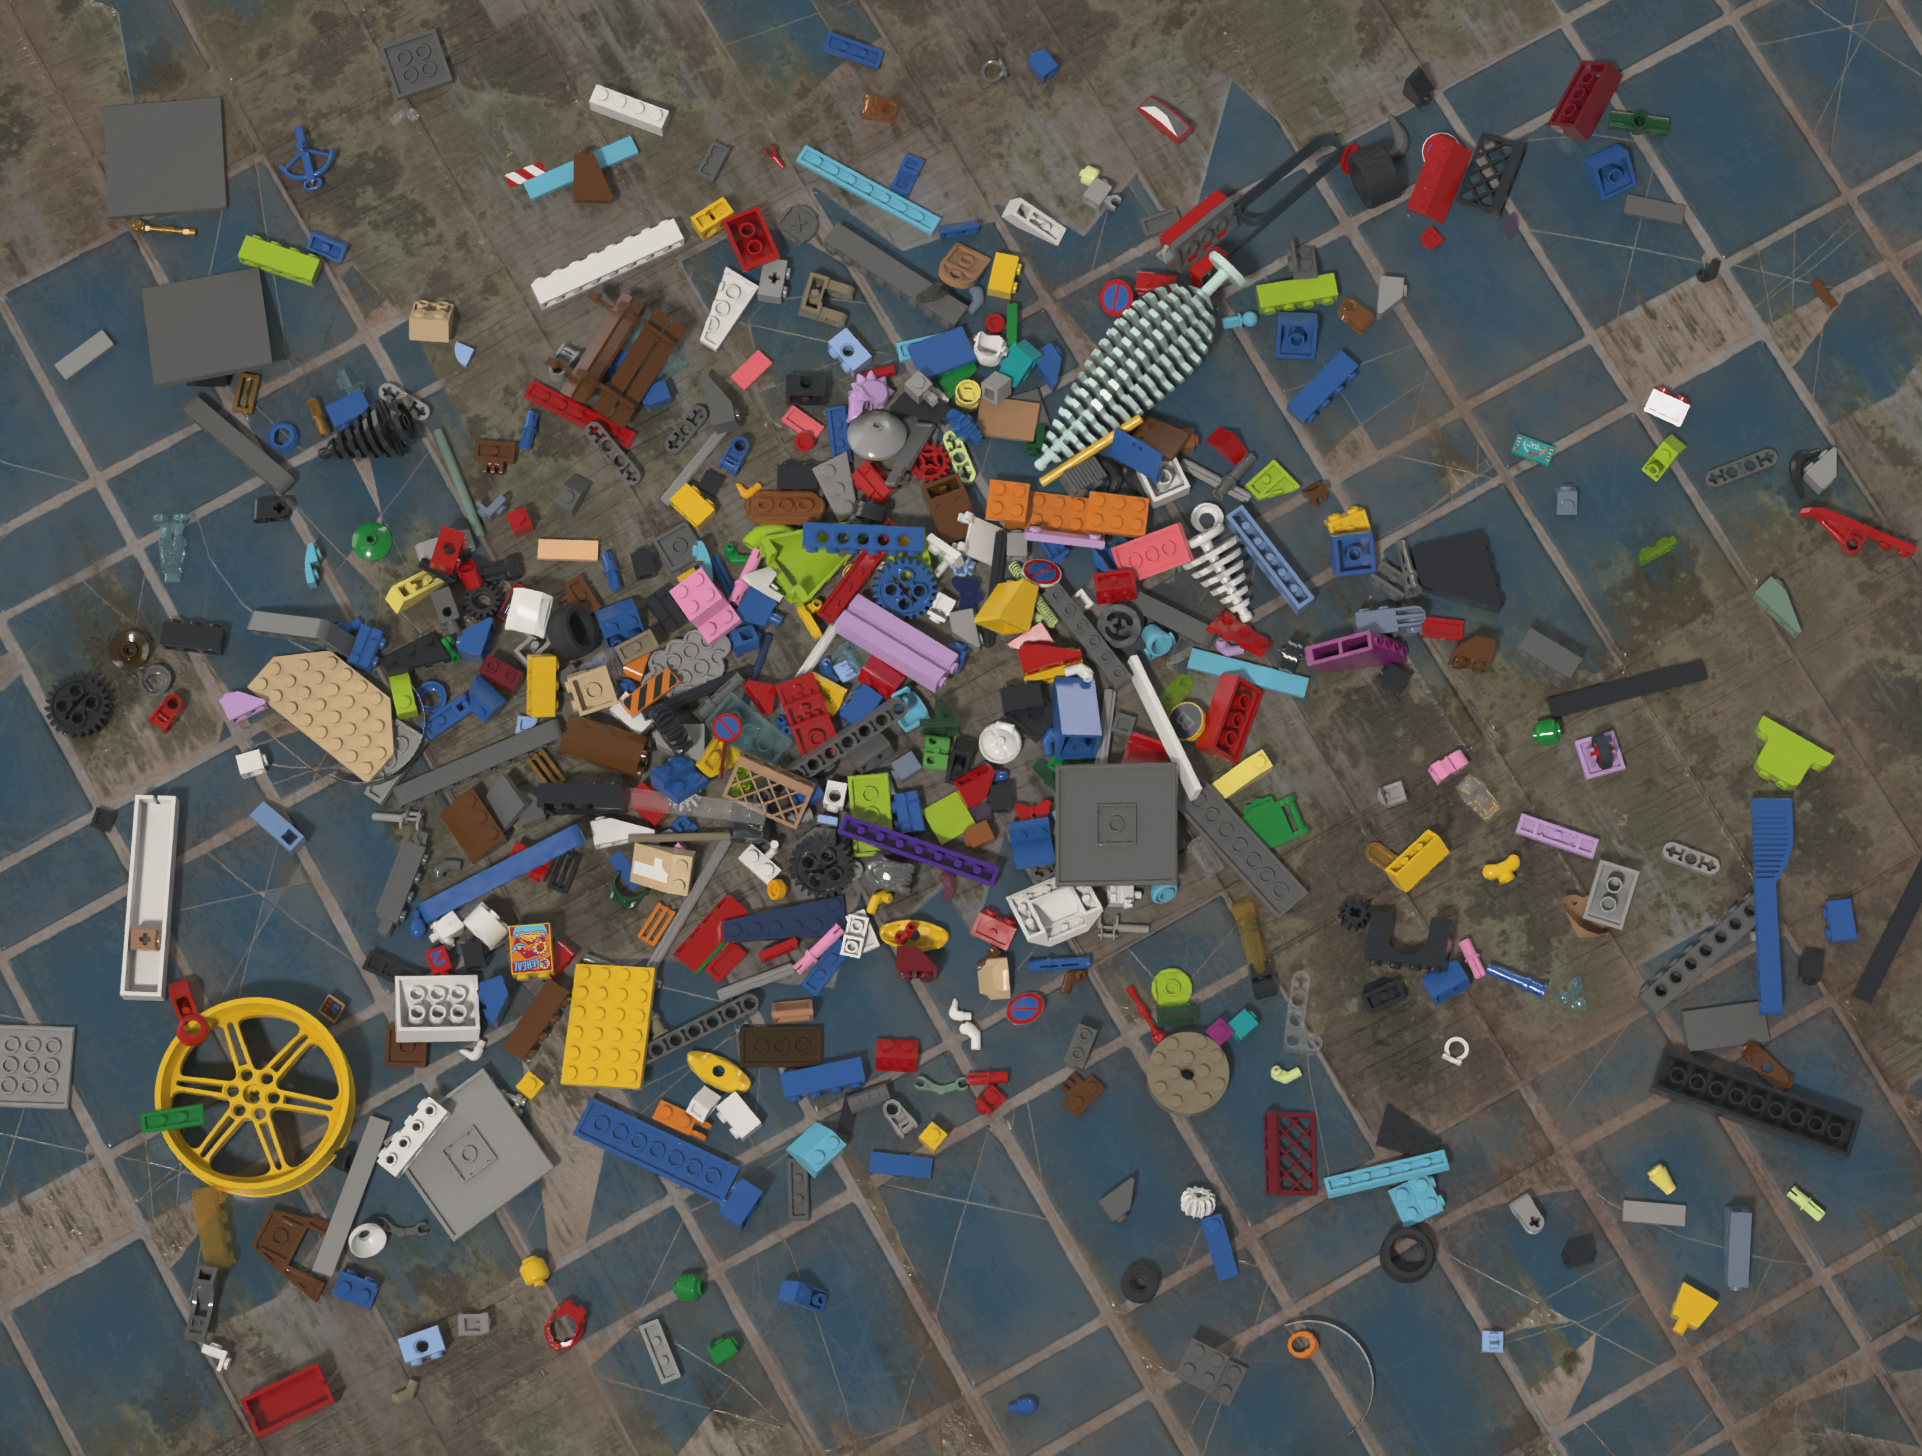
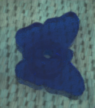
M964 577L952 578V586L959 592V598H961L959 601V611L971 609L974 605H978L983 601V594L978 589L980 586L979 580L973 578L966 579Z

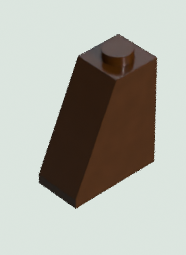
M578 150V153H574L573 203L613 204V195L594 153H590L589 150Z

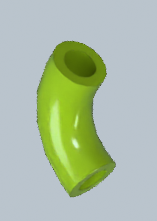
M759 525L754 527L743 538L742 543L750 550L753 548L760 550L759 541L761 538L768 535L794 532L796 530L788 525Z

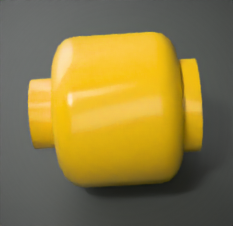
M537 1255L523 1260L519 1269L527 1286L534 1285L535 1288L545 1285V1280L550 1276L544 1259L537 1258Z

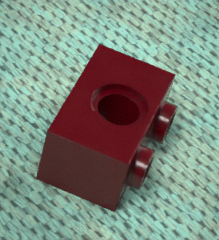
M490 654L487 655L478 670L479 675L483 679L514 696L525 680L523 672Z

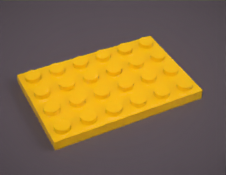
M576 964L561 1075L562 1085L642 1090L657 974L656 968Z

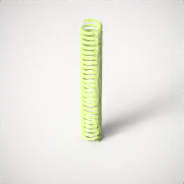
M1014 561L1009 565V570L1015 579L1019 581L1022 576L1020 574L1022 573V568L1019 564L1013 565L1017 563V561ZM1038 592L1035 608H1037V611L1041 613L1040 615L1049 625V628H1051V625L1056 624L1058 619H1056L1055 614H1053L1048 604L1044 602L1045 600Z

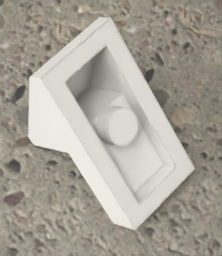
M771 567L746 573L742 576L748 585L777 602H780L783 598V595L778 591L780 587L772 582L777 573Z

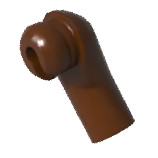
M1077 969L1065 974L1060 993L1069 995L1072 985L1085 980V972Z

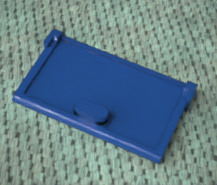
M1116 428L1108 456L1114 457L1158 484L1162 475L1160 470L1163 454L1149 447L1146 442L1136 439Z

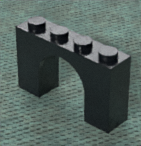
M1371 911L1364 959L1370 966L1381 967L1382 965H1389V968L1392 969L1408 967L1409 970L1416 972L1426 969L1434 974H1441L1442 971L1448 972L1455 924L1451 919L1431 917L1428 940L1425 946L1417 953L1404 955L1396 952L1392 945L1395 924L1394 915L1388 912Z

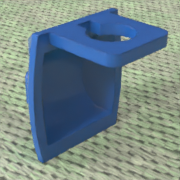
M1124 539L1123 541H1121V542H1120L1119 544H1117L1116 546L1121 545V544L1126 543V542H1129V541H1128L1127 539ZM1105 546L1103 549L1093 548L1092 556L1094 563L1101 571L1110 572L1118 570L1111 546Z

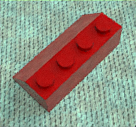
M1436 134L1406 211L1443 225L1472 152L1457 142Z
M1221 674L1206 715L1205 729L1198 737L1195 748L1208 756L1238 765L1264 691L1240 675Z

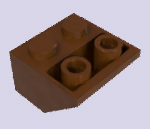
M1475 636L1452 650L1448 664L1458 670L1466 668L1476 674L1487 673L1492 663L1496 640Z

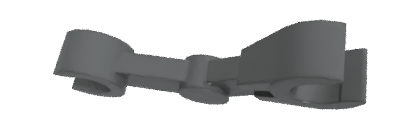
M378 1217L379 1220L385 1222V1225L381 1227L384 1232L392 1233L398 1238L418 1235L420 1237L428 1235V1232L419 1233L421 1226H427L424 1222L418 1223L416 1227L402 1229L393 1226L384 1217Z

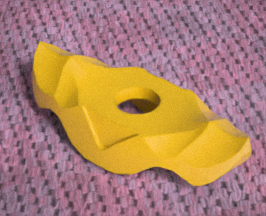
M918 920L891 922L881 926L879 929L881 939L886 944L896 948L897 946H917L924 952L941 948L949 940V934L943 928ZM909 922L916 924V930L920 933L918 940L913 941L909 939L903 945L895 943V933H902Z
M690 1051L687 1054V1062L690 1069L712 1088L729 1093L736 1091L737 1094H743L749 1090L751 1086L750 1079L731 1061L709 1052ZM722 1066L725 1070L724 1075L721 1077L714 1076V1067Z

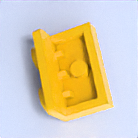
M813 672L829 716L834 717L841 708L848 690Z

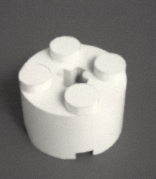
M483 902L462 922L490 950L495 948L509 933V926L501 921L500 917Z

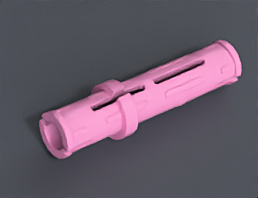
M757 548L752 549L739 579L734 582L735 587L728 598V602L731 603L733 601L732 605L734 606L740 605L745 592L749 588V585L742 576L756 571L762 559L759 553L760 550Z
M836 923L810 950L807 949L805 951V955L793 965V968L797 969V972L802 975L813 963L819 961L818 958L845 931Z

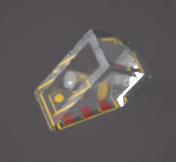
M1468 774L1455 787L1462 799L1485 821H1488L1501 808L1485 783L1471 774Z

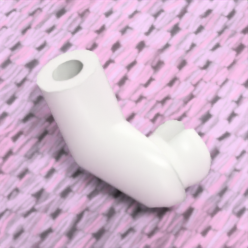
M1083 663L1064 667L1066 677L1077 674L1085 682L1093 680L1094 674L1092 669Z
M971 1022L961 1024L960 1032L967 1034L971 1038V1050H981L980 1030Z

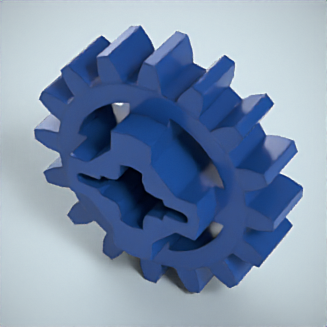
M951 409L945 415L948 424H950L949 429L960 441L964 440L973 446H977L982 440L983 436L978 430L980 427L970 415H965L956 409Z

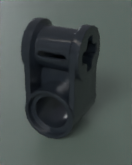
M259 499L252 501V522L254 523L285 522L292 515L291 508L284 500Z

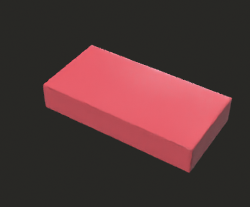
M757 350L730 378L745 392L773 364L765 355Z
M794 405L790 407L781 419L783 424L797 434L804 431L812 433L815 440L825 429L824 426Z

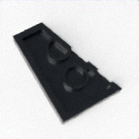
M433 632L379 659V662L388 677L413 672L414 668L422 666L429 668L439 662H444V664L450 663L451 660Z
M1386 1105L1375 1146L1413 1157L1439 1151L1441 1144L1439 1140Z

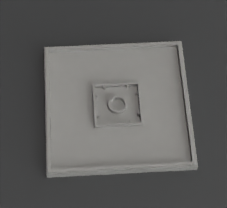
M484 1068L438 1101L451 1115L405 1171L407 1177L453 1242H456L555 1168ZM393 1135L383 1141L387 1148L392 1143L391 1138Z

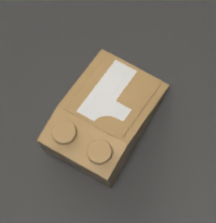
M641 842L635 843L630 882L669 894L688 896L691 890L696 851Z

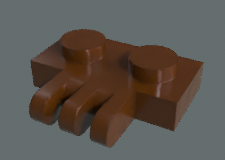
M476 440L474 461L483 462L482 474L487 475L488 467H491L490 475H495L496 468H499L498 476H503L504 464H514L516 443Z
M581 575L563 585L568 594L557 601L559 605L567 602L561 608L568 605H578L584 608L591 616L595 614L594 611L602 609Z
M1072 1073L1070 1076L1076 1082L1073 1084L1067 1078L1065 1083L1070 1088L1067 1089L1062 1084L1059 1088L1068 1096L1062 1103V1106L1078 1119L1105 1091V1088L1092 1075L1083 1082L1075 1073Z

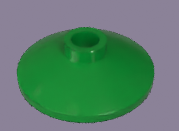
M375 522L361 525L352 537L354 552L358 557L366 561H377L384 558L392 546V537L388 529L382 524ZM369 537L375 538L371 543L367 541Z

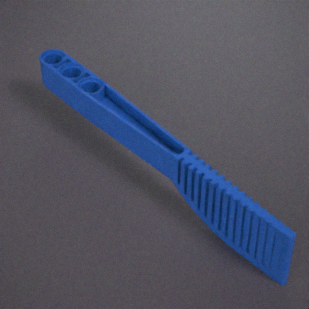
M1750 798L1760 1016H1781L1782 987L1776 882L1788 864L1793 846L1792 798Z

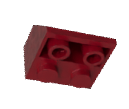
M897 946L896 978L907 982L912 981V979H920L921 982L926 983L937 980V967L917 946Z

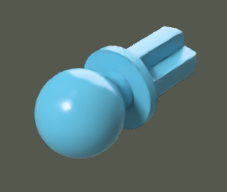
M1252 311L1246 312L1242 317L1240 313H1237V316L1222 318L1221 323L1224 329L1235 327L1242 329V324L1247 327H1253L1258 322V316Z

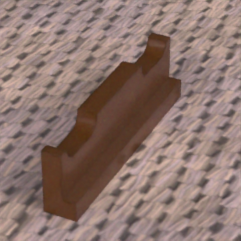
M1818 278L1810 283V285L1815 287V293L1821 301L1829 305V310L1838 305Z

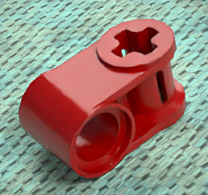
M473 558L460 565L458 570H456L461 582L464 583L468 590H474L483 584L482 577Z
M176 694L168 695L152 713L148 722L150 724L154 723L162 729L164 734H167L185 711L184 701ZM173 701H179L177 708L170 709Z
M562 940L558 941L553 947L555 975H550L549 979L551 980L558 978L577 955V952Z

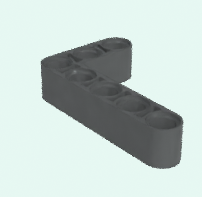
M252 611L246 629L247 632L258 636L318 643L335 655L344 658L349 657L356 639L334 623L324 619L262 611Z

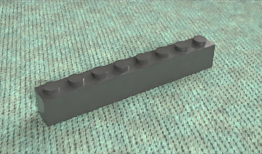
M837 222L825 238L824 247L829 254L839 256L846 265L850 267L853 265L863 276L873 278L878 286L882 288L885 286L890 289V292L895 297H902L912 308H919L929 319L934 318L939 321L943 328L947 330L957 328L967 315L968 306Z

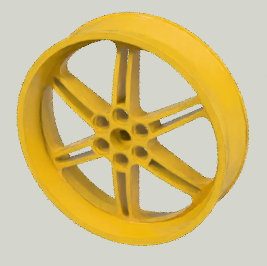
M247 997L220 1003L199 1014L208 1021L210 1026L209 1032L217 1027L224 1029L236 1070V1077L232 1081L183 1076V1065L194 1046L182 1044L176 1036L165 1052L158 1070L155 1085V1109L159 1111L173 1108V1098L178 1093L229 1101L230 1107L199 1148L190 1147L180 1130L162 1132L170 1149L203 1182L218 1190L237 1196L269 1197L280 1195L297 1189L313 1180L336 1158L337 1155L334 1152L339 1151L345 1144L354 1119L356 1106L354 1078L347 1058L329 1031L308 1012L290 1003L272 998ZM259 1017L283 1019L297 1024L300 1027L297 1036L264 1069L256 1070L240 1030V1024L244 1020ZM190 1021L184 1027L187 1035L195 1036L199 1034L201 1026L197 1021ZM231 1024L234 1025L247 1064L240 1066L230 1034L229 1026ZM304 1037H308V1039L300 1046V1048L289 1058V1060L276 1073L274 1069L281 1063V1061L296 1047V1045ZM316 1045L325 1052L333 1066L337 1077L339 1093L336 1099L325 1100L280 1090L278 1085L310 1046ZM246 1072L253 1073L249 1081L243 1080V1075ZM268 1075H272L273 1081L270 1084H264L263 1079ZM185 1082L223 1088L222 1093L181 1087L178 1084ZM232 1088H239L237 1096H229ZM254 1094H259L260 1099L258 1101L252 1098ZM272 1095H279L280 1099L277 1103H270ZM290 1098L333 1107L332 1111L286 1104V1099ZM239 1107H245L246 1109L242 1116H236V1110ZM276 1110L326 1116L329 1119V1126L323 1140L315 1151L297 1167H290L285 1161L272 1119V1115ZM258 1111H266V1116L263 1119H256ZM233 1118L235 1122L222 1135V1137L217 1141V1143L208 1152V1154L205 1157H202L203 1153L206 1151L209 1145L214 1141V1139L218 1136V1134L222 1131V1129L226 1126L230 1119ZM246 1121H253L269 1161L270 1171L265 1175L257 1177H236L214 1171L211 1167L213 1157ZM263 1126H269L282 1165L280 1170H277L261 1128Z

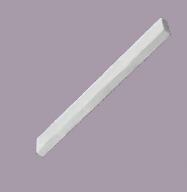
M1137 655L1130 656L1125 668L1132 675L1131 680L1171 762L1178 763V777L1190 801L1195 800L1199 796L1202 786Z

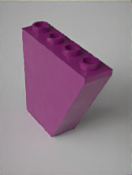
M1372 630L1305 647L1307 667L1323 673L1387 666L1391 663L1393 665L1407 663L1406 656L1408 655L1404 643Z

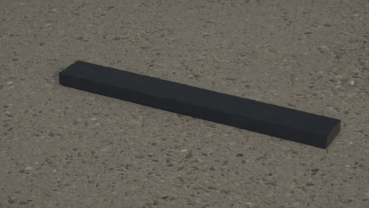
M1702 659L1559 695L1548 698L1546 701L1551 718L1555 719L1707 680V675Z
M1922 857L1852 993V996L1869 1005L1872 1003L1922 904Z

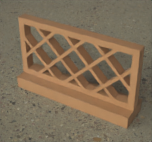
M742 750L722 797L796 830L816 787V783ZM739 766L747 769L750 777L740 780L737 773ZM763 776L767 779L769 785L759 788L755 778ZM752 780L756 790L745 793L742 783ZM738 784L742 795L735 797L729 794L730 787ZM781 784L785 786L787 793L777 797L774 786ZM770 788L774 798L764 801L760 791ZM757 793L761 803L753 805L749 803L747 796ZM801 793L806 798L803 803L796 805L792 795ZM789 796L792 807L783 810L779 799ZM776 801L779 811L775 813L769 812L765 804ZM794 809L797 816L795 823L787 820L784 813Z

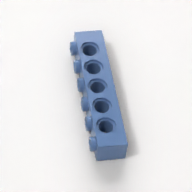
M1240 505L1226 515L1225 524L1234 535H1238L1239 542L1294 613L1298 616L1312 606L1315 599L1244 506Z

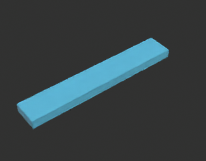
M631 136L591 152L594 153L601 171L639 155ZM574 160L523 182L531 201L573 184Z
M1192 648L1187 669L1221 677V674L1240 675L1256 687L1302 699L1305 697L1309 678L1295 674L1291 675L1287 672Z
M1439 1150L1323 1179L1328 1199L1448 1171L1450 1168L1445 1150Z

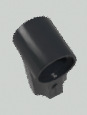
M507 557L502 559L501 562L480 566L483 583L500 580L516 581L522 578L518 557Z

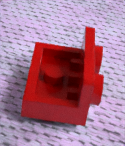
M877 1039L876 1071L917 1072L918 1040Z

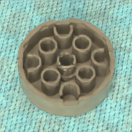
M1195 1032L1173 1034L1162 1040L1150 1055L1146 1069L1147 1088L1155 1103L1172 1115L1178 1117L1203 1115L1212 1110L1225 1094L1229 1082L1227 1058L1220 1046L1205 1035ZM1191 1071L1193 1078L1190 1080L1184 1079L1182 1072Z

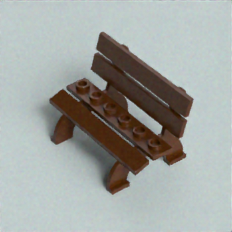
M590 290L587 297L609 311L608 316L574 370L551 357L547 359L545 364L556 369L559 368L570 375L560 393L571 399L586 404L592 398L596 387L603 390L604 392L593 408L603 416L608 418L619 401L609 420L624 429L686 328L674 319H671L664 332L661 333L670 317L658 308H655L649 320L645 322L640 317L645 313V309L648 306L646 301L635 299L622 292L614 306L601 299V293ZM636 323L644 328L609 384L605 386L601 382L606 371L613 364L616 355L623 348L626 339L635 329ZM657 338H659L653 350L651 351L643 366L639 370L638 374L634 378L633 382L629 386L628 390L626 391L624 396L621 397L623 392L627 388L628 384L632 380L633 376L637 372L638 368L642 364L643 360L647 356L648 352L652 348L653 344L655 343Z

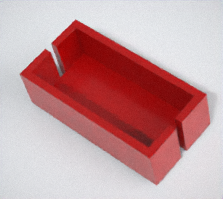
M318 1363L240 1399L247 1417L251 1419L249 1421L254 1433L259 1440L337 1404L330 1386L326 1384L328 1382Z

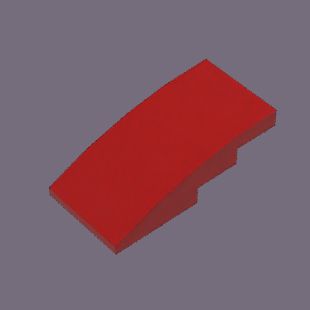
M813 671L775 685L801 756L836 734ZM827 748L824 754L834 753V748Z

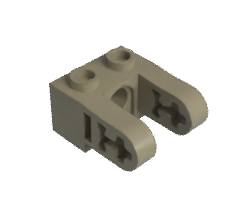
M810 272L797 315L833 326L845 327L847 315L822 307L821 301L824 294L852 300L855 288L831 280L829 277Z

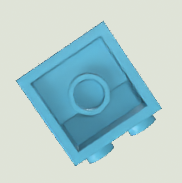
M1427 1175L1410 1179L1406 1183L1387 1191L1403 1227H1411L1444 1211L1443 1206H1445V1202L1440 1194H1436L1434 1190L1436 1183L1432 1176L1428 1177Z

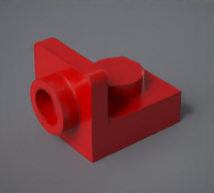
M991 1085L979 1098L975 1099V1109L984 1116L986 1114L990 1117L1007 1098Z

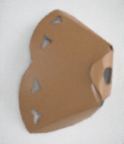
M1568 895L1562 899L1561 904L1577 937H1602L1613 930V927L1582 918L1589 895L1584 898L1578 895Z

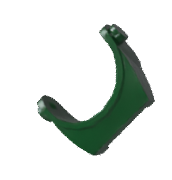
M617 871L612 877L614 880L609 900L629 910H634L644 896L649 894L651 889L645 887L644 891L636 897L621 895L616 889V882L620 875V872Z

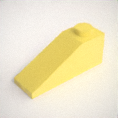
M421 571L392 586L385 600L395 613L398 614L412 607L446 582L439 578L434 579L433 575Z
M1260 750L1220 777L1211 786L1223 800H1226L1272 772L1273 765L1264 751Z

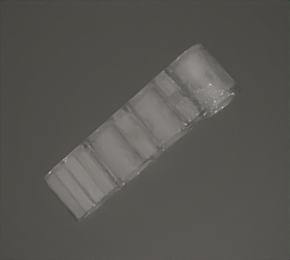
M1305 971L1295 972L1290 982L1283 1047L1291 1053L1316 1055L1322 1048V1038L1317 1034L1304 1032L1310 987V976ZM1298 978H1302L1303 981L1301 991H1297ZM1299 997L1303 1000V1004L1296 1006L1293 1004L1292 999ZM1297 1017L1301 1024L1293 1026L1290 1023V1018ZM1294 1037L1297 1039L1298 1044L1291 1046L1287 1043V1039ZM1310 1040L1316 1041L1318 1048H1309L1307 1042Z

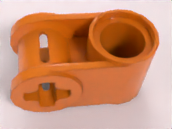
M650 652L625 665L622 675L642 682L647 670L648 659L652 653Z

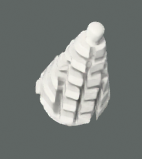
M1220 523L1188 540L1191 550L1200 546L1203 552L1193 557L1194 561L1185 563L1182 567L1185 570H1189L1209 560V563L1200 567L1191 575L1197 579L1214 570L1215 573L1200 582V584L1208 587L1220 581L1222 584L1213 588L1210 593L1216 596L1226 591L1227 595L1219 601L1222 604L1232 602L1233 606L1228 609L1232 613L1238 612L1241 621L1246 623L1253 618L1251 612L1246 607L1250 604L1249 597L1244 600L1241 597L1248 592V587L1244 585L1237 589L1235 586L1246 579L1245 572L1233 578L1230 577L1231 574L1243 567V560L1237 561L1226 568L1224 566L1241 554V549L1236 548L1221 557L1218 555L1235 545L1239 541L1238 535L1214 546L1212 538L1224 531V525Z

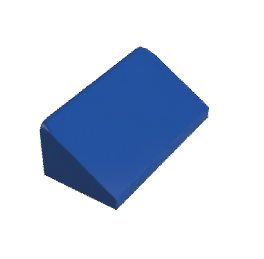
M977 220L940 225L938 226L940 239L944 240L978 234L979 223Z
M315 229L311 231L306 250L342 264L351 244Z

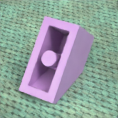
M239 691L228 692L222 696L223 698L219 699L231 725H235L268 709L264 699Z

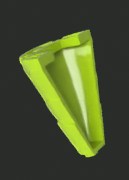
M803 529L768 535L759 541L761 557L766 558L767 565H765V568L771 567L777 573L772 582L780 587L778 591L790 604L796 603V607H801L809 602L823 585L830 581L840 567L846 565L853 556L852 554H847L842 558L838 554L826 553V550H818V553L806 552V549H802ZM820 534L817 537L820 543H826L829 539L826 534ZM842 534L838 542L840 543L846 535ZM862 535L858 543L863 545L867 537Z

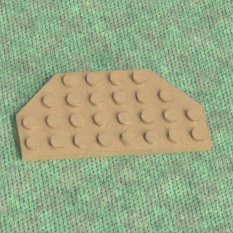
M321 651L273 657L247 686L251 692L264 699L266 704L363 782L373 781L395 756L391 699L333 652Z

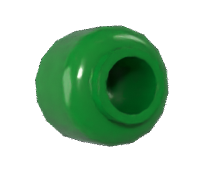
M1553 718L1537 721L1535 729H1532L1534 741H1538L1541 746L1557 744L1560 738L1563 737L1560 722H1556Z
M682 1274L673 1283V1292L677 1294L680 1301H697L705 1293V1282L698 1274Z

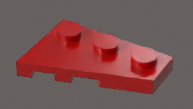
M1225 609L1205 630V632L1210 634L1215 632L1222 635L1221 639L1227 642L1233 640L1239 644L1240 648L1261 658L1273 645L1265 636L1254 631L1248 624L1243 623L1234 614Z

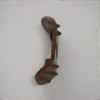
M1750 1041L1742 1048V1058L1773 1088L1784 1092L1791 1088L1794 1078L1758 1043ZM1765 1061L1771 1062L1773 1065L1772 1072L1764 1073L1761 1070V1064Z

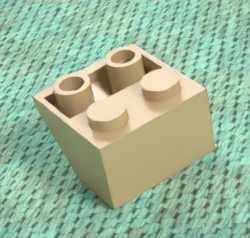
M426 300L415 301L409 317V340L449 343L452 334L454 304H449L445 301L438 303Z

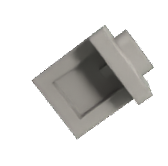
M488 1312L457 1315L458 1336H483L488 1334L491 1329V1319L488 1317Z

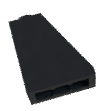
M904 391L890 406V413L898 418L915 423H934L935 428L939 429L942 425L946 426L948 424L945 415L952 408L939 398L938 403L934 407L930 406L926 400L918 404Z

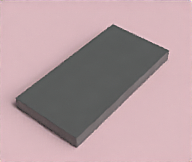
M1758 1001L1681 1012L1688 1053L1743 1046L1750 1041H1755L1756 1043L1770 1041L1766 1016H1760Z

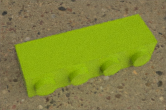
M246 235L238 254L239 261L242 264L254 268L259 267L260 270L311 287L315 286L322 269L321 261L317 256L302 254L299 250L291 247L289 249L284 248L281 244L271 241V243L266 242L263 238L256 235L252 237Z
M1334 273L1318 275V278L1293 279L1257 285L1255 295L1259 314L1272 315L1276 311L1284 310V312H1291L1300 307L1310 309L1318 304H1323L1324 306L1332 305L1337 302L1338 290Z

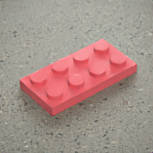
M1181 522L1111 548L1118 570L1133 568L1135 582L1194 561Z

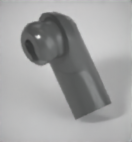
M442 860L433 867L434 878L442 879L447 870L461 871L462 861Z

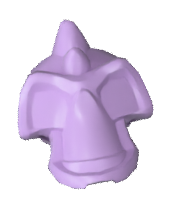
M872 370L868 372L866 378L861 374H857V382L851 383L853 390L848 391L849 408L846 422L850 423L861 415L862 409L872 411V409H882L887 404L888 399L894 394V390L887 387L885 376L877 379Z

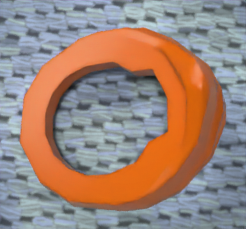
M1306 1331L1293 1334L1289 1338L1287 1345L1289 1352L1294 1357L1301 1359L1310 1358L1319 1349L1316 1337ZM1298 1337H1305L1310 1341L1309 1349L1300 1353L1296 1352L1292 1346L1293 1341Z

